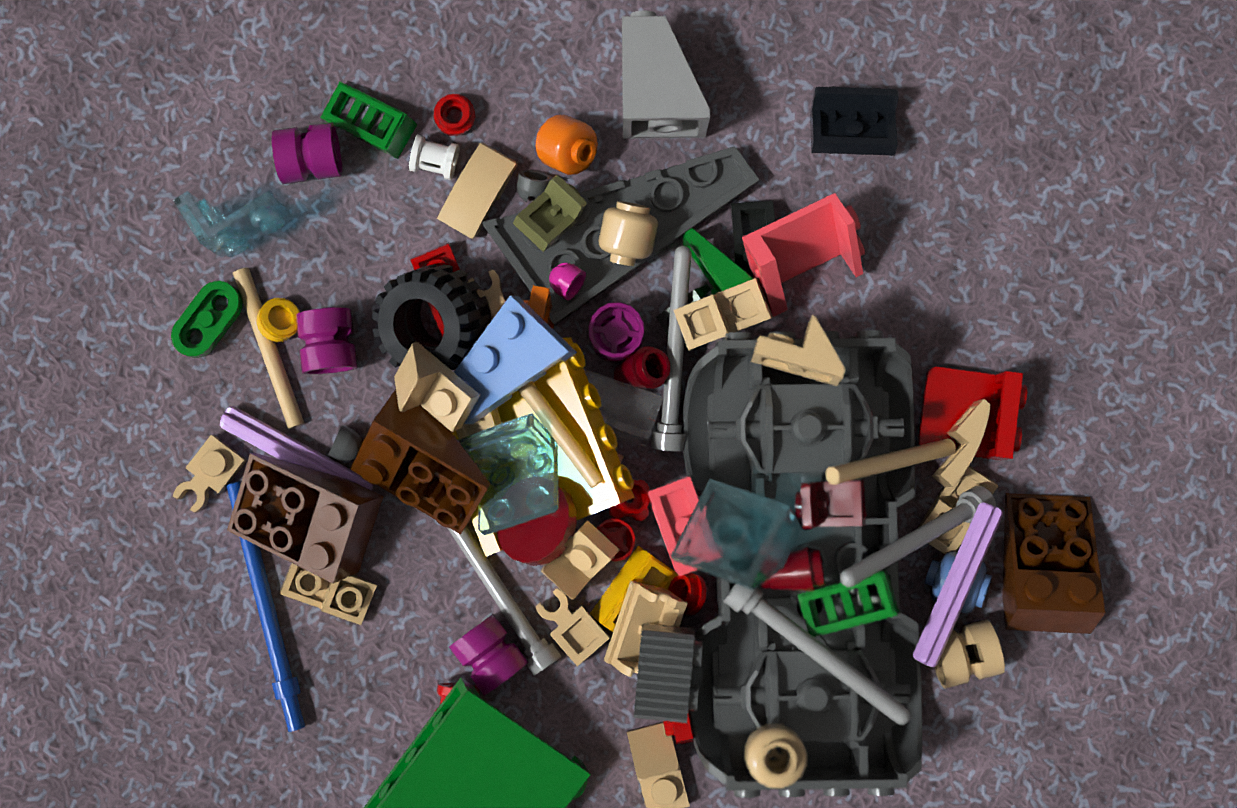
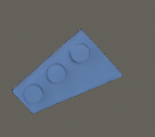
M509 296L454 371L457 376L480 394L464 424H474L512 398V394L527 383L537 381L547 374L546 370L559 361H566L577 353L518 296Z

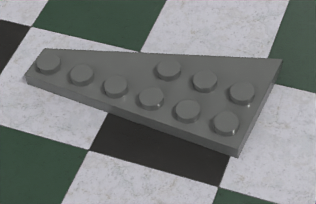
M733 146L687 160L686 163L670 168L657 169L630 180H621L580 192V196L587 204L575 225L545 252L540 250L513 224L516 216L521 211H518L517 214L497 220L494 218L481 223L530 292L532 285L550 288L552 301L550 320L556 326L684 236L686 231L691 228L694 229L758 184L759 178L738 149ZM617 201L650 207V214L658 221L651 256L645 259H636L635 266L611 262V253L602 250L598 244L604 212L608 208L616 207ZM568 262L586 272V278L581 289L571 300L562 298L550 287L549 274L553 268L561 263Z

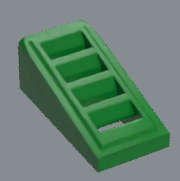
M339 82L320 117L328 123L333 122L337 128L396 159L401 155L417 127V123L407 114L342 82ZM351 97L355 102L345 120H343L339 116ZM366 105L369 108L359 127L354 124ZM381 113L384 116L373 135L369 132Z
M693 228L685 232L682 244L691 250V257L715 290L722 292L754 279Z
M887 570L878 572L853 587H846L841 582L797 595L807 631L813 637L899 614ZM874 583L876 584L882 604V609L878 610L874 609L868 585ZM858 588L865 612L860 615L856 613L850 590ZM840 593L846 619L839 620L833 594ZM823 598L829 619L828 624H821L815 599Z

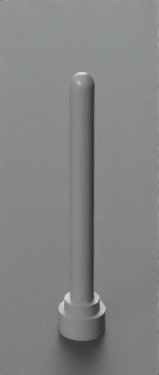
M686 246L678 247L674 254L667 357L671 368L670 374L664 382L661 422H657V428L652 430L651 448L664 451H684L686 433L682 432V424L678 423L685 340L673 311L688 304L692 254L691 250Z
M974 486L963 492L959 496L955 508L844 570L840 576L842 584L846 587H853L964 522L971 523L981 502L996 506L994 496L983 486Z
M465 527L461 535L447 528L527 649L523 653L527 657L528 663L526 665L533 676L561 658L562 656L553 642L548 644L545 638L540 640L468 528Z
M746 573L742 575L724 599V603L737 613L742 610L748 615L751 611L897 724L903 725L909 722L911 714L905 706L763 599L762 595L764 593L757 588L759 583Z

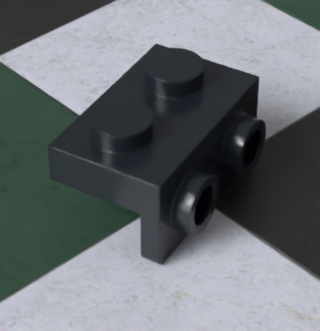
M816 87L810 111L811 153L895 156L898 146L895 112L899 100V91L897 89Z

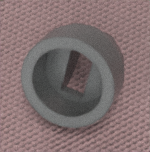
M521 170L518 175L517 192L525 202L528 200V195L536 199L545 191L552 178L540 171Z
M342 425L328 455L341 461L355 459L363 443L360 435L354 429Z

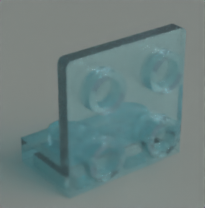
M189 191L173 199L199 243L221 258L225 255L234 257L242 253L250 246L248 241L261 232L264 235H269L279 230L285 224L284 218L291 214L288 207L271 191H267L226 218L216 206L212 207L205 197L199 200Z
M533 413L458 439V442L490 483L489 488L478 505V531L484 536L554 513L558 510V444Z

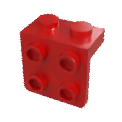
M944 367L930 368L926 373L918 445L951 439L957 448L959 444L947 432L973 402L985 399L990 404L989 418L984 436L974 457L1000 461L1013 459V453L1019 451L1022 441V428L1017 427L1018 412L1024 409L1027 399V386L1022 384L1023 373L1004 371L995 375Z

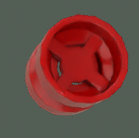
M612 518L605 520L597 527L619 549L610 561L624 560L631 554L635 547L636 538L633 529L628 523L621 519Z

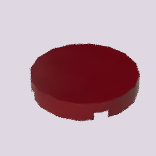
M540 478L524 481L512 489L502 502L497 516V537L502 550L511 559L531 566L548 564L561 556L567 548L564 545L568 541L569 536L573 537L577 526V509L571 495L558 484Z

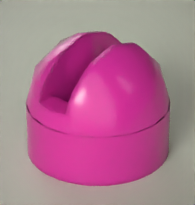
M568 262L561 263L553 268L549 274L550 287L562 298L571 300L581 289L586 278V272Z

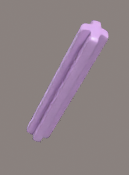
M229 406L221 417V428L282 461L346 478L369 490L373 489V484L364 480L361 475L235 406Z
M983 502L978 505L913 653L914 659L927 666L935 667L938 665L1003 517V511L998 507Z

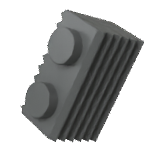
M643 623L634 718L687 723L688 711H697L699 685L691 684L692 667L701 668L703 641L695 640V628Z

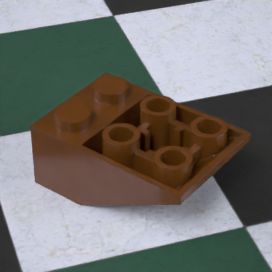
M396 389L374 418L350 469L361 475L367 482L376 484L398 497L403 503L415 507L435 519L440 525L450 528L460 535L490 486L489 481L452 432L421 405L404 412L399 410Z
M253 452L250 453L227 531L334 584L359 572L383 496L349 479Z
M1005 494L1002 589L1005 630L1091 634L1104 616L1105 606L1090 497Z

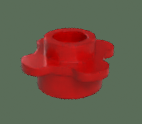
M633 480V489L631 490L634 498H632L631 503L625 501L608 508L609 514L614 519H621L623 516L633 517L636 521H642L648 517L649 509L647 507L650 502L648 491L650 489L644 480Z

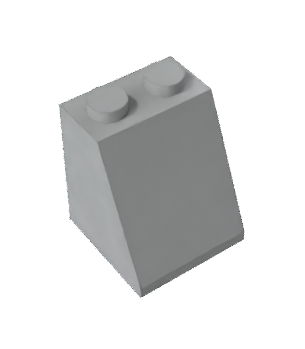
M645 10L632 12L630 16H622L623 139L706 138L710 120V109L666 16H656L655 12Z

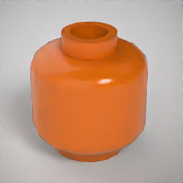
M555 115L540 127L535 146L537 156L543 164L567 175H577L585 171L593 162L597 153L598 142L597 135L590 125L568 115Z

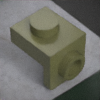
M555 175L549 181L545 191L516 216L513 224L540 250L545 252L576 224L587 203L574 186L566 183L560 176Z

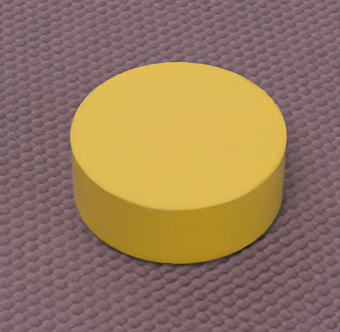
M270 299L261 307L257 314V327L260 333L271 341H286L297 332L296 314L300 311L288 299Z

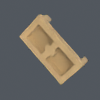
M630 580L604 661L613 665L626 676L632 677L633 672L638 674L643 623L680 627L687 602L668 589Z

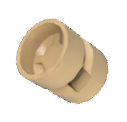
M986 619L964 625L961 633L952 630L938 665L934 667L938 680L944 689L968 683L971 675H975L981 680L1004 673L1005 665L1002 649L994 627L989 620ZM967 645H970L973 660H969L965 647Z

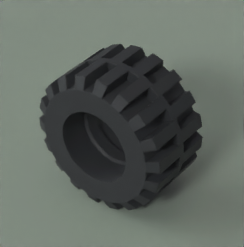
M434 264L399 275L397 279L389 281L384 286L386 291L379 293L375 301L380 308L373 310L372 319L378 321V327L373 328L374 337L381 338L383 344L378 347L382 354L388 352L391 355L389 362L395 368L401 365L412 343L415 342L421 344L451 371L459 366L484 332L485 325L491 322V313L484 312V306L489 304L486 296L479 297L477 291L481 287L476 281L469 283L466 281L467 273L461 269L453 272V266L444 264L437 267ZM423 300L431 303L442 317L444 324L442 341L436 340L429 335L422 324L420 309Z

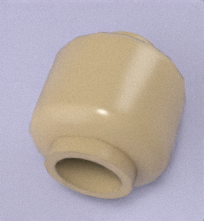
M617 201L616 207L605 210L598 244L602 250L611 253V262L635 266L636 259H645L651 256L658 221L650 214V207Z
M767 724L759 727L750 735L745 745V760L750 773L759 783L769 788H784L794 784L802 776L806 768L807 753L803 742L792 729L782 724ZM776 746L781 747V753L776 751ZM773 756L777 757V759L771 760L770 758Z

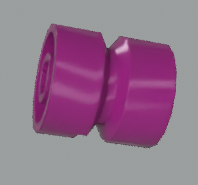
M333 122L309 125L306 133H302L298 127L272 131L273 158L278 178L282 184L305 182L309 174H313L318 180L342 176L340 143Z
M621 302L608 303L600 307L592 315L589 323L590 343L595 353L603 360L611 363H622L642 346L644 324L639 313L630 305Z
M320 308L296 314L298 338L304 340L306 345L300 350L302 374H328L358 368L355 345L348 341V337L354 333L352 311L350 308Z
M494 614L449 646L462 666L473 667L470 677L484 696L528 663L525 656L514 643L506 644L504 642L507 632Z

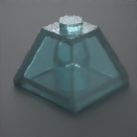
M709 479L670 557L679 563L754 590L784 567L801 531V527L790 505Z

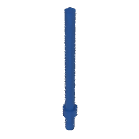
M241 481L226 485L232 510ZM239 537L276 681L272 683L275 699H280L288 732L305 728L297 694L301 693L297 676L292 677L259 546Z

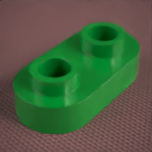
M213 281L206 284L172 328L171 340L175 349L191 358H201L211 353L242 311L243 301L239 291L223 281ZM223 296L228 299L227 308L223 311H217L215 307L216 300ZM200 330L203 334L202 341L199 344L193 345L190 341V335L193 331Z

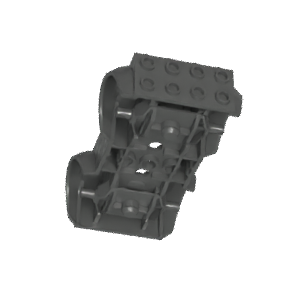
M824 331L845 368L844 376L838 386L751 362L757 340H752V335L749 332L726 333L725 338L718 340L714 348L696 363L688 379L682 432L686 433L683 451L687 476L691 478L697 497L716 509V548L721 559L720 562H717L718 617L699 628L695 633V640L703 641L701 668L692 667L691 684L699 685L697 711H688L694 747L699 759L707 771L724 784L726 791L734 790L735 797L761 796V790H778V795L783 797L805 796V789H823V795L834 797L850 795V789H867L869 795L890 796L895 794V788H907V782L922 769L921 662L913 658V653L920 639L917 622L899 611L897 616L814 637L910 711L911 717L909 722L900 725L751 611L748 615L742 610L737 613L723 602L738 580L746 573L759 583L757 588L764 593L762 595L763 599L807 631L804 617L796 609L798 594L808 591L761 589L758 563L766 562V560L805 547L820 550L825 585L814 587L816 590L841 583L840 576L844 570L898 540L897 507L915 497V465L856 479L864 480L866 525L816 527L810 530H803L796 525L794 520V513L796 511L795 497L797 492H801L802 483L827 481L826 471L829 467L915 447L911 355L896 344V338H883V331H858L856 336L839 339L838 331ZM771 332L792 338L795 341V346L802 347L804 339H795V332ZM898 561L881 571L887 570L899 609ZM876 584L868 585L874 609H882ZM858 588L850 590L857 615L864 614ZM840 593L833 594L839 620L846 619ZM820 598L822 607L818 614L821 624L824 625L829 623L823 598ZM767 724H782L792 729L803 742L807 753L806 768L802 776L794 784L784 788H769L759 783L750 773L745 760V745L750 735L759 727ZM776 746V751L781 753V747ZM773 756L770 759L774 760L777 759V757Z

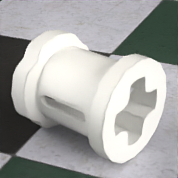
M417 134L411 150L409 170L417 172L419 169L443 174L444 179L452 180L459 155V145L451 143L450 146L429 142L425 140V136Z

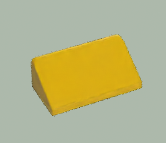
M637 546L590 615L601 625L613 632L630 580L668 589L671 581L678 576V573L642 547Z

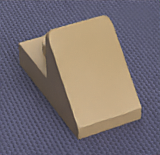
M814 315L811 316L807 325L802 347L795 346V341L792 338L780 334L770 333L768 338L758 337L751 360L753 363L838 386L844 376L845 368Z
M418 342L412 343L394 376L398 406L401 412L421 405L451 432L462 428L480 397L478 392Z
M587 520L574 533L573 537L571 536L564 545L567 548L562 555L550 563L544 564L541 571L573 600L590 579L616 555L619 549Z
M663 722L627 731L635 771L640 782L646 808L690 807L672 736L666 737Z

